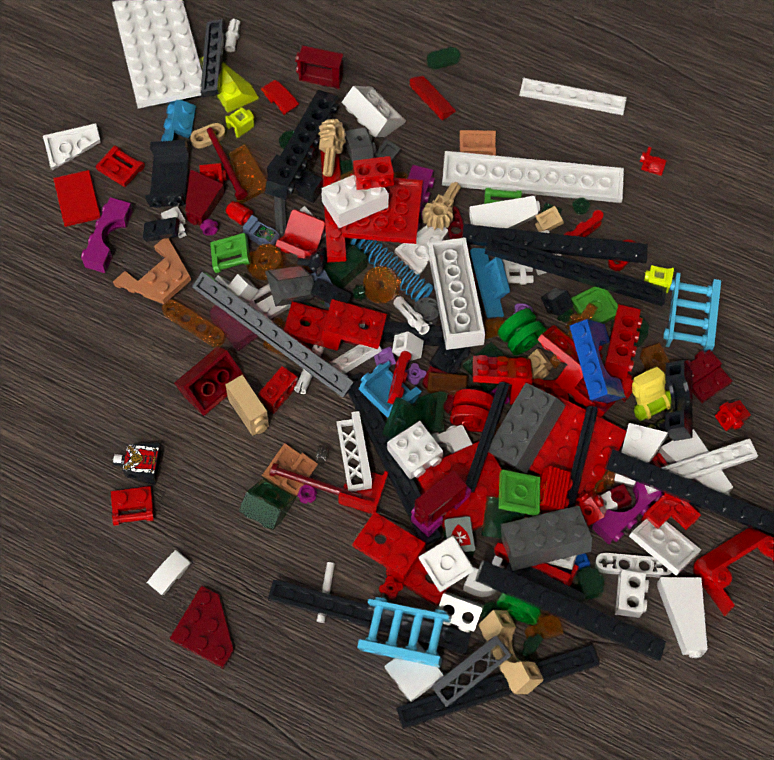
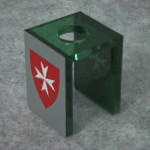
M470 517L445 519V531L443 529L444 540L453 535L466 557H473L475 546Z

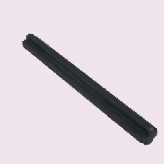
M499 382L465 482L467 487L471 489V493H474L510 388V385L506 382Z
M588 406L586 409L570 479H572L573 483L567 494L569 499L567 508L574 507L576 504L598 413V408L594 406Z

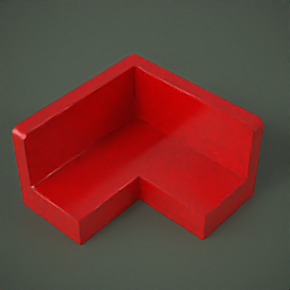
M384 471L383 475L370 472L372 489L353 491L360 494L362 499L340 492L338 496L339 504L371 514L374 511L377 513L388 481V472ZM344 484L343 489L348 490L347 484Z
M665 493L644 513L641 521L643 522L647 519L659 529L672 517L687 530L692 524L697 522L701 514L688 502Z

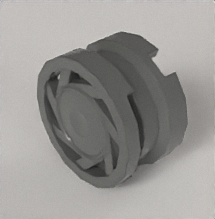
M425 297L416 302L414 311L422 315L425 323L434 326L439 320L437 301Z

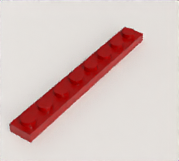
M321 151L323 187H326L341 180L339 154H335L333 174L329 177L323 175L325 153ZM324 206L327 262L346 261L345 237H342L343 227L338 228Z

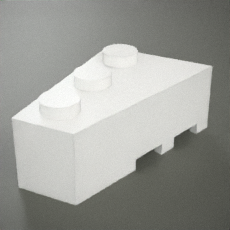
M629 423L622 453L650 464L666 440L668 432ZM619 474L615 475V483L634 487L637 483Z

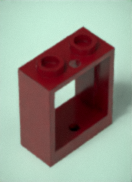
M302 45L301 51L297 52L295 62L298 63L296 73L299 75V81L339 89L344 75L343 54ZM307 63L332 68V70L307 65Z
M454 470L415 500L414 517L419 524H424L428 528L465 499L467 485Z

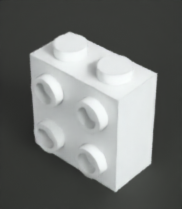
M420 421L387 442V450L409 479L420 477L425 473V469L430 466L435 467L442 461L443 450Z

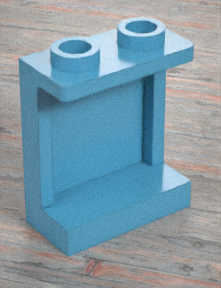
M387 361L385 364L380 363L376 366L371 374L368 372L362 377L359 390L392 421L416 402L421 391L417 387L410 391L402 383L401 387L404 388L402 398H398L394 404L387 403L393 373L389 370L391 363Z

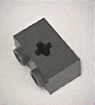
M366 128L345 131L346 148L352 164L354 160L374 158L373 154H376L375 144L372 143L371 134L367 133Z

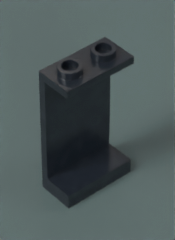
M186 140L150 142V149L153 154L150 194L145 195V199L149 206L154 208L185 205L190 154Z

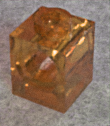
M660 343L643 349L639 357L646 371L658 367L665 373L666 363H670ZM652 359L657 360L659 363H654Z

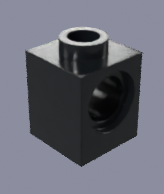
M554 288L541 297L548 314L560 316L574 307L567 290Z

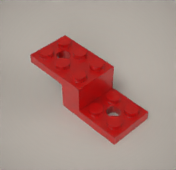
M331 299L329 311L292 301L284 330L299 341L338 351L341 339L378 349L387 314ZM308 321L310 326H303L300 322ZM366 324L369 328L365 330L360 328L359 325Z
M553 325L541 334L538 341L543 348L552 351L558 360L568 364L555 382L560 389L570 393L576 402L586 407L594 406L598 408L597 416L601 418L616 401L604 403L590 400L574 340Z
M486 355L473 356V382L508 383L510 385V405H513L525 383L554 397L559 396L569 401L568 392L560 389L555 382L556 380L532 379L531 359L523 357L507 358L504 356L488 357Z
M374 511L353 542L352 547L386 567L387 576H392L395 581L402 583L403 586L436 607L440 604L444 592H447L451 587L449 586L440 592L435 583H428L425 577L428 575V572L418 558L426 552L425 542ZM383 535L386 538V542L378 544L375 542V537Z

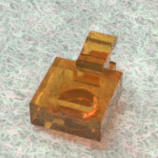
M553 615L539 618L538 625L527 627L524 631L527 639L541 634L543 640L561 636L564 633L559 618Z

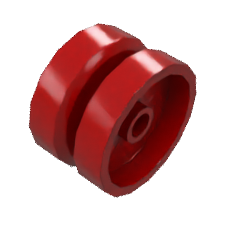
M464 389L457 391L453 399L454 407L451 410L450 422L456 426L463 425L466 431L483 432L494 397L479 390Z

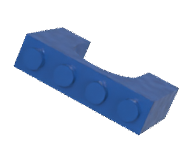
M586 319L570 325L590 400L610 403L625 398L621 380L608 374L600 357L599 346L610 343L605 324Z

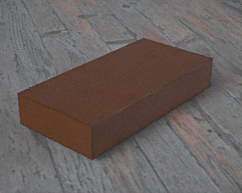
M429 372L427 393L455 395L457 391L466 389L467 375Z

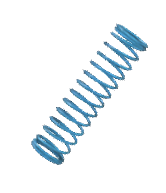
M352 239L350 247L354 251L358 250V254L363 255L364 259H368L370 264H374V268H379V272L384 273L385 277H390L391 282L395 281V285L400 286V290H406V295H411L412 300L415 299V302H417L426 291L427 293L422 298L430 295L433 285L427 283L417 294L416 298L412 297L413 293L423 285L424 278L415 285L412 293H407V290L418 280L419 274H416L410 280L407 287L402 289V285L413 275L414 269L405 275L401 284H396L397 280L407 272L409 265L404 266L400 270L395 280H391V276L402 267L403 260L396 264L389 276L386 275V271L391 269L397 262L398 256H395L388 263L385 271L380 270L391 259L393 252H389L383 258L379 267L375 266V263L388 250L385 247L379 252L382 243L375 246L377 243L375 241L373 246L367 250L374 240L369 244L370 240H368L361 247L365 239H362L357 245H355L357 239ZM381 244L379 249L372 255L374 250ZM367 245L364 253L361 254L359 250ZM374 247L369 257L365 258V254ZM386 249L384 254L377 260L382 251ZM378 253L374 262H370V258ZM389 254H391L390 257L388 258V260H387L385 263H383V261L386 259V257H387ZM396 258L395 262L388 268L390 263ZM401 263L399 268L393 273L395 268Z

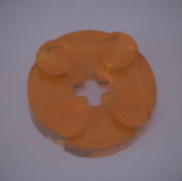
M263 244L258 246V249L254 252L251 251L249 253L251 264L246 265L253 278L266 280L267 270L282 268L283 256L274 245ZM265 259H267L268 262L262 265L261 262H264Z
M377 266L370 269L364 276L365 294L374 303L390 302L397 296L401 280L391 268ZM379 281H380V282H381V281L384 282V288H381V289L379 288V287H380V284L378 283Z

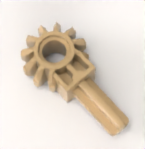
M338 119L325 120L319 126V149L325 153L324 176H332L335 154L342 153L343 144L346 143L345 128L342 127V122H339Z
M452 182L444 196L438 194L435 201L433 200L431 203L426 204L422 215L423 223H427V228L433 227L434 231L439 228L442 231L444 227H449L453 221V200L461 188L458 182Z

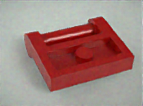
M116 145L96 165V169L123 187H126L138 172H141L145 167L144 162L135 160L122 152L121 148ZM114 157H119L120 159H122L123 161L127 162L128 164H130V165L133 166V167L130 168V167L126 166L125 164H123L122 162L118 161V160L115 159Z
M151 486L111 491L113 526L140 520L154 521ZM146 508V512L119 515V512Z

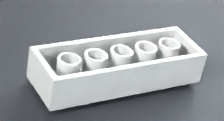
M466 238L429 242L428 255L446 350L484 345L485 331Z

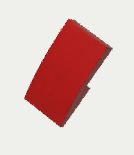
M276 80L261 88L271 103L275 102L284 115L299 105L292 94Z

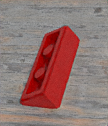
M424 76L410 79V87L442 121L456 112Z

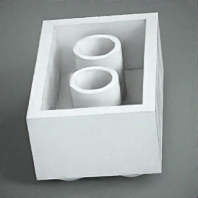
M354 175L321 188L322 203L338 228L388 208L389 194L384 187L356 190Z

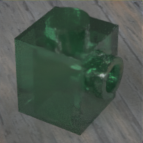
M583 568L577 573L575 579L578 590L585 594L583 601L600 598L604 593L603 586L605 583L603 575H599L598 568Z

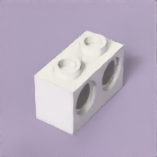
M621 570L618 575L616 615L640 618L642 613L646 612L647 600H644V592L648 591L649 581L645 580L646 573ZM629 581L636 582L638 588L631 587ZM627 601H634L636 603V607H630L627 604Z
M445 591L438 610L444 611L445 605H452L455 612L449 615L451 623L458 625V629L470 633V630L475 631L483 605ZM471 612L474 615V620L471 622L465 621L463 613ZM443 622V624H446V625H450V624H451V623H448V622Z

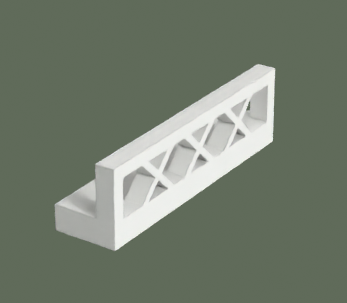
M359 411L351 412L352 419L336 421L348 491L351 492L372 489V478ZM353 426V431L347 435L342 432L341 427ZM349 441L356 445L352 452L345 448ZM352 458L359 462L355 469L348 465ZM357 475L362 479L363 484L351 485V479Z

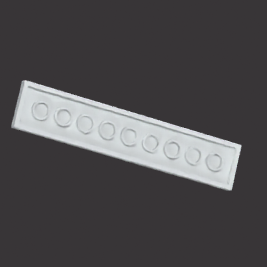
M445 151L442 185L450 186L452 182H458L463 188L484 190L491 188L493 190L505 191L520 190L525 194L621 203L623 199L624 168Z

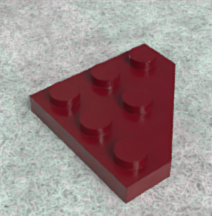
M201 586L169 639L224 669L234 650L218 594Z

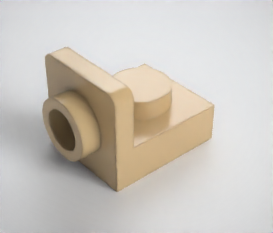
M555 206L535 216L537 220L535 226L538 232L550 231L564 224Z
M536 349L527 358L531 359L532 379L545 378L553 367L541 349Z

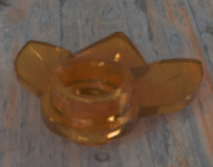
M605 470L602 479L594 487L593 491L596 495L604 494L607 486H612L615 483L616 473Z

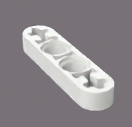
M601 553L597 556L594 563L597 571L606 574H620L621 570H624L619 566V561L621 560L628 561L630 565L625 570L646 573V577L661 578L669 577L672 574L669 569L663 572V568H656L655 572H653L654 563H656L655 567H661L662 563L650 556ZM605 559L606 563H612L613 559H615V569L612 568L613 564H607L606 567H603V564L599 562ZM647 562L650 569L642 571L639 568V563Z

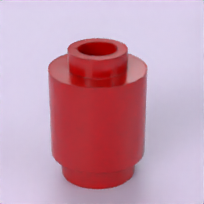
M232 201L226 208L228 217L242 226L253 215L252 210L239 202Z

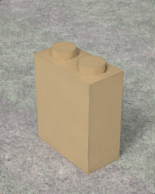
M241 375L226 384L228 400L252 436L261 434L269 427L267 410L246 379Z

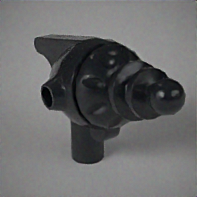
M321 248L310 256L298 258L297 265L308 266L319 277L326 265V249Z

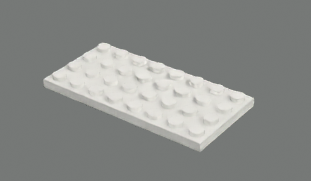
M183 0L113 1L112 4L137 107L143 108L200 96L202 70Z

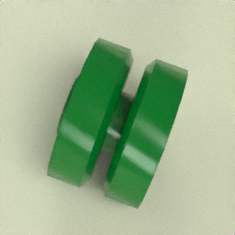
M525 308L513 314L498 330L497 334L504 343L508 342L507 347L513 355L523 354L539 343L538 339L541 334L547 331L540 321H536L537 317L530 308Z
M501 593L497 601V605L501 610L508 611L512 618L525 624L536 625L541 616L538 608L504 593Z

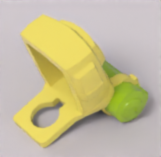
M658 367L634 377L632 393L636 397L637 405L634 406V414L639 421L649 420L651 416L671 409L670 391H665L666 376Z

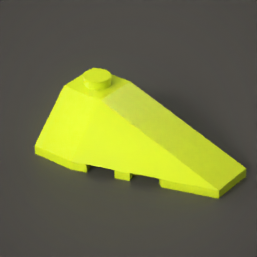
M203 57L199 58L201 70L203 69ZM222 62L220 94L217 97L227 113L258 100L259 97L251 84Z

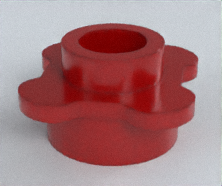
M392 576L386 577V582L379 586V592L384 593L390 600L396 599L399 591L403 590V584L396 582Z

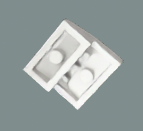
M417 642V652L425 653V650ZM397 658L384 666L410 702L444 677L438 667Z

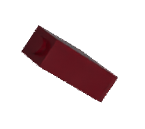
M194 170L190 171L185 212L187 220L191 224L200 226L204 220L210 217L225 194L223 184Z

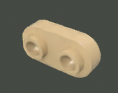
M213 123L193 131L190 136L192 145L195 148H204L212 145L207 133L208 127L213 128L215 133H218L219 141L223 140L225 137L224 126L219 123Z

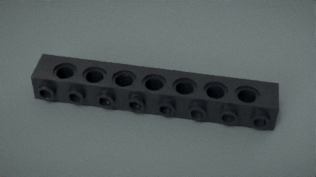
M319 89L317 90L267 178L266 194L286 200L289 194H293L295 183L300 181L302 170H306L308 159H312L315 151L314 148H318L320 144L319 126L325 120L333 119V114H336L338 111V96Z

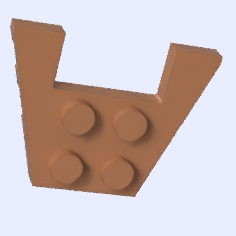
M169 238L162 239L154 246L155 250L164 259L139 281L124 271L113 281L114 285L117 288H125L131 293L142 294L145 298L162 304L171 299L191 281V278Z

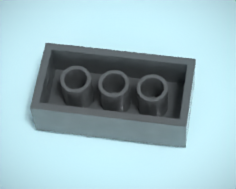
M525 383L492 439L488 452L497 459L526 474L566 405L556 397Z
M579 506L501 524V539L513 571L591 552L592 537Z

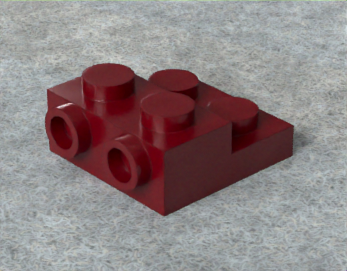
M704 350L700 351L692 362L690 360L685 361L693 371V394L702 404L733 382L721 368L722 363L711 350L707 352Z

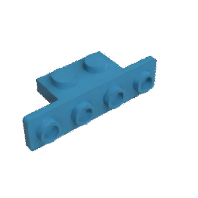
M183 100L171 101L166 110L168 117L164 123L165 133L161 141H173L174 133L186 138L191 136L195 105Z
M472 248L470 254L487 318H502L504 314L500 299L510 293L502 259L494 258L489 261L488 255L484 254L485 248Z

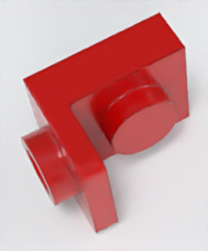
M648 146L647 152H643L640 162L643 163L641 170L662 176L667 160L651 156L652 147Z
M221 163L199 165L200 174L213 180L219 179L221 184H223V181H227L226 170H222Z

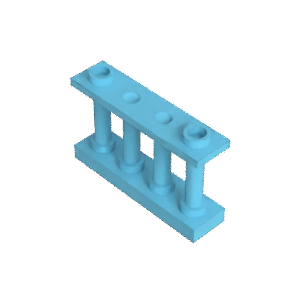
M677 273L675 278L672 279L669 290H672L668 328H665L663 339L666 340L665 347H669L672 340L676 339L699 343L703 346L705 352L708 350L712 351L715 344L721 280L714 279L711 286L704 287L681 283V273ZM684 290L706 294L709 297V301L701 303L678 299V291ZM676 307L703 310L704 313H707V318L702 320L676 315ZM676 322L702 327V329H705V335L697 336L674 332V324Z
M375 597V600H368V604L375 607L368 637L365 640L359 639L357 648L360 651L441 668L442 658L438 656L436 651L443 622L451 623V618L447 615L446 611L435 609V612L387 603L386 599ZM383 609L395 612L389 639L385 645L377 643L378 640H376ZM403 613L415 616L409 643L405 649L398 648V644H396ZM428 618L435 620L429 648L425 653L417 652L416 646L422 619Z

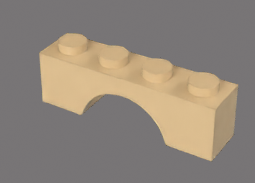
M493 610L478 624L483 637L488 642L494 636L501 634L505 640V646L513 656L500 665V670L505 675L509 687L514 694H529L544 679L535 662H521L516 657L512 647V638L516 626L508 611ZM500 646L492 652L496 660H500L506 655Z

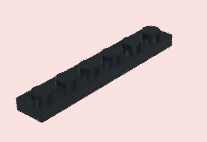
M223 19L206 22L200 92L203 98L220 94L225 31Z

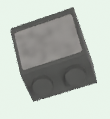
M301 265L266 271L275 307L289 305L292 301L296 303L308 302L314 297L310 294L314 286L313 278Z

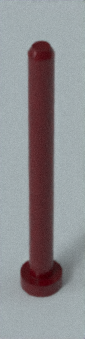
M208 127L207 133L236 191V199H245L248 196L247 190L242 188L214 129Z
M273 463L269 476L275 477V475L338 496L341 492L362 499L360 494L279 468L277 463Z

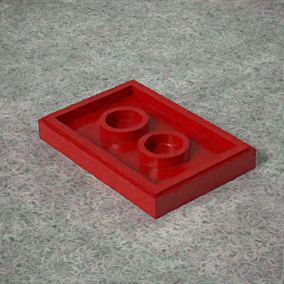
M89 170L53 178L65 227L101 218Z

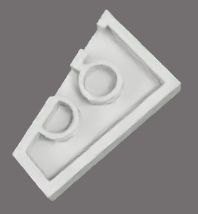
M96 124L43 136L52 171L101 142Z
M426 225L417 232L416 244L402 243L395 249V254L406 265H409L411 270L414 269L415 274L421 275L430 262L428 255L429 242L443 241L448 234V229L444 227L442 231L439 228L434 231L433 227L427 228Z

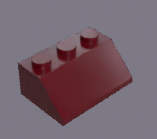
M216 347L174 382L182 395L205 416L228 396L226 390L227 383L241 375L245 379L246 377L228 351Z

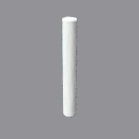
M327 562L322 593L329 595L335 566L332 562ZM318 614L317 622L325 623L326 616Z

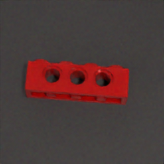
M618 304L604 365L609 375L626 379L627 372L632 371L634 361L631 360V357H635L637 349L634 343L638 342L640 334L637 328L640 329L643 319L639 317L641 309Z

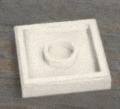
M453 535L418 557L440 592L475 571Z

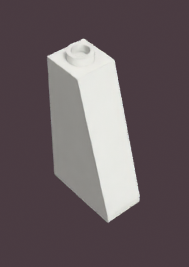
M535 196L469 207L471 225L514 229L536 218L535 216L540 212L539 201H536Z
M693 429V438L671 441L661 446L658 453L663 456L668 465L709 451ZM722 470L691 480L730 496L729 493L733 489V486Z
M661 577L657 582V588L682 654L689 655L691 658L701 657L707 651L701 578Z

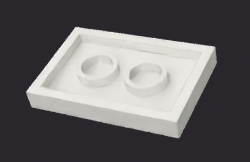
M645 519L629 536L675 575L679 574L701 551L700 548L667 521L657 529Z

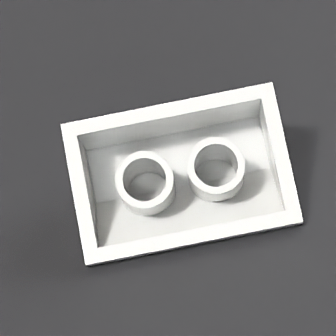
M353 86L342 101L346 106V110L354 114L358 118L357 121L361 125L366 126L369 129V133L374 137H386L406 122L373 87Z

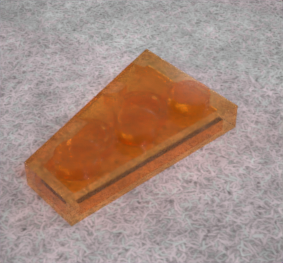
M245 144L229 152L231 166L242 188L248 192V196L245 199L237 200V202L243 204L265 191L266 179Z

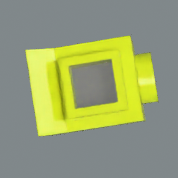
M243 107L230 116H225L227 128L234 127L237 138L254 127V115L250 110H245Z
M651 265L650 270L645 272L644 281L666 287V293H668L672 283L674 268L667 269Z

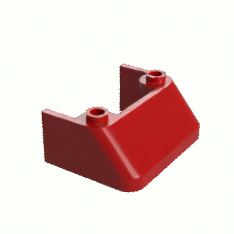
M748 528L702 556L694 563V575L696 578H701L702 586L724 616L728 615L735 607L724 591V588L732 581V575L727 566L757 547L764 556L770 557L774 562V537L757 529Z

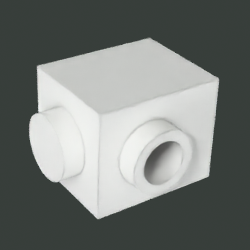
M409 331L395 335L392 353L400 356L402 351H407L411 354L410 361L419 359L422 355L424 341Z

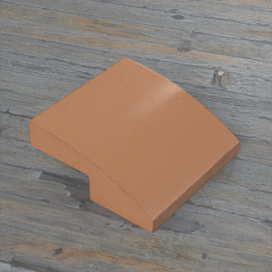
M460 130V152L496 156V131Z
M284 443L262 476L283 490L297 496L299 489L304 484L275 475V477L269 476L273 463L279 464V468L306 477H310L318 464L305 454H299Z

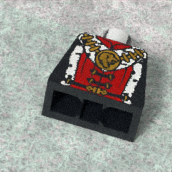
M160 443L129 444L125 455H114L113 465L123 466V473L127 478L156 485L162 452Z

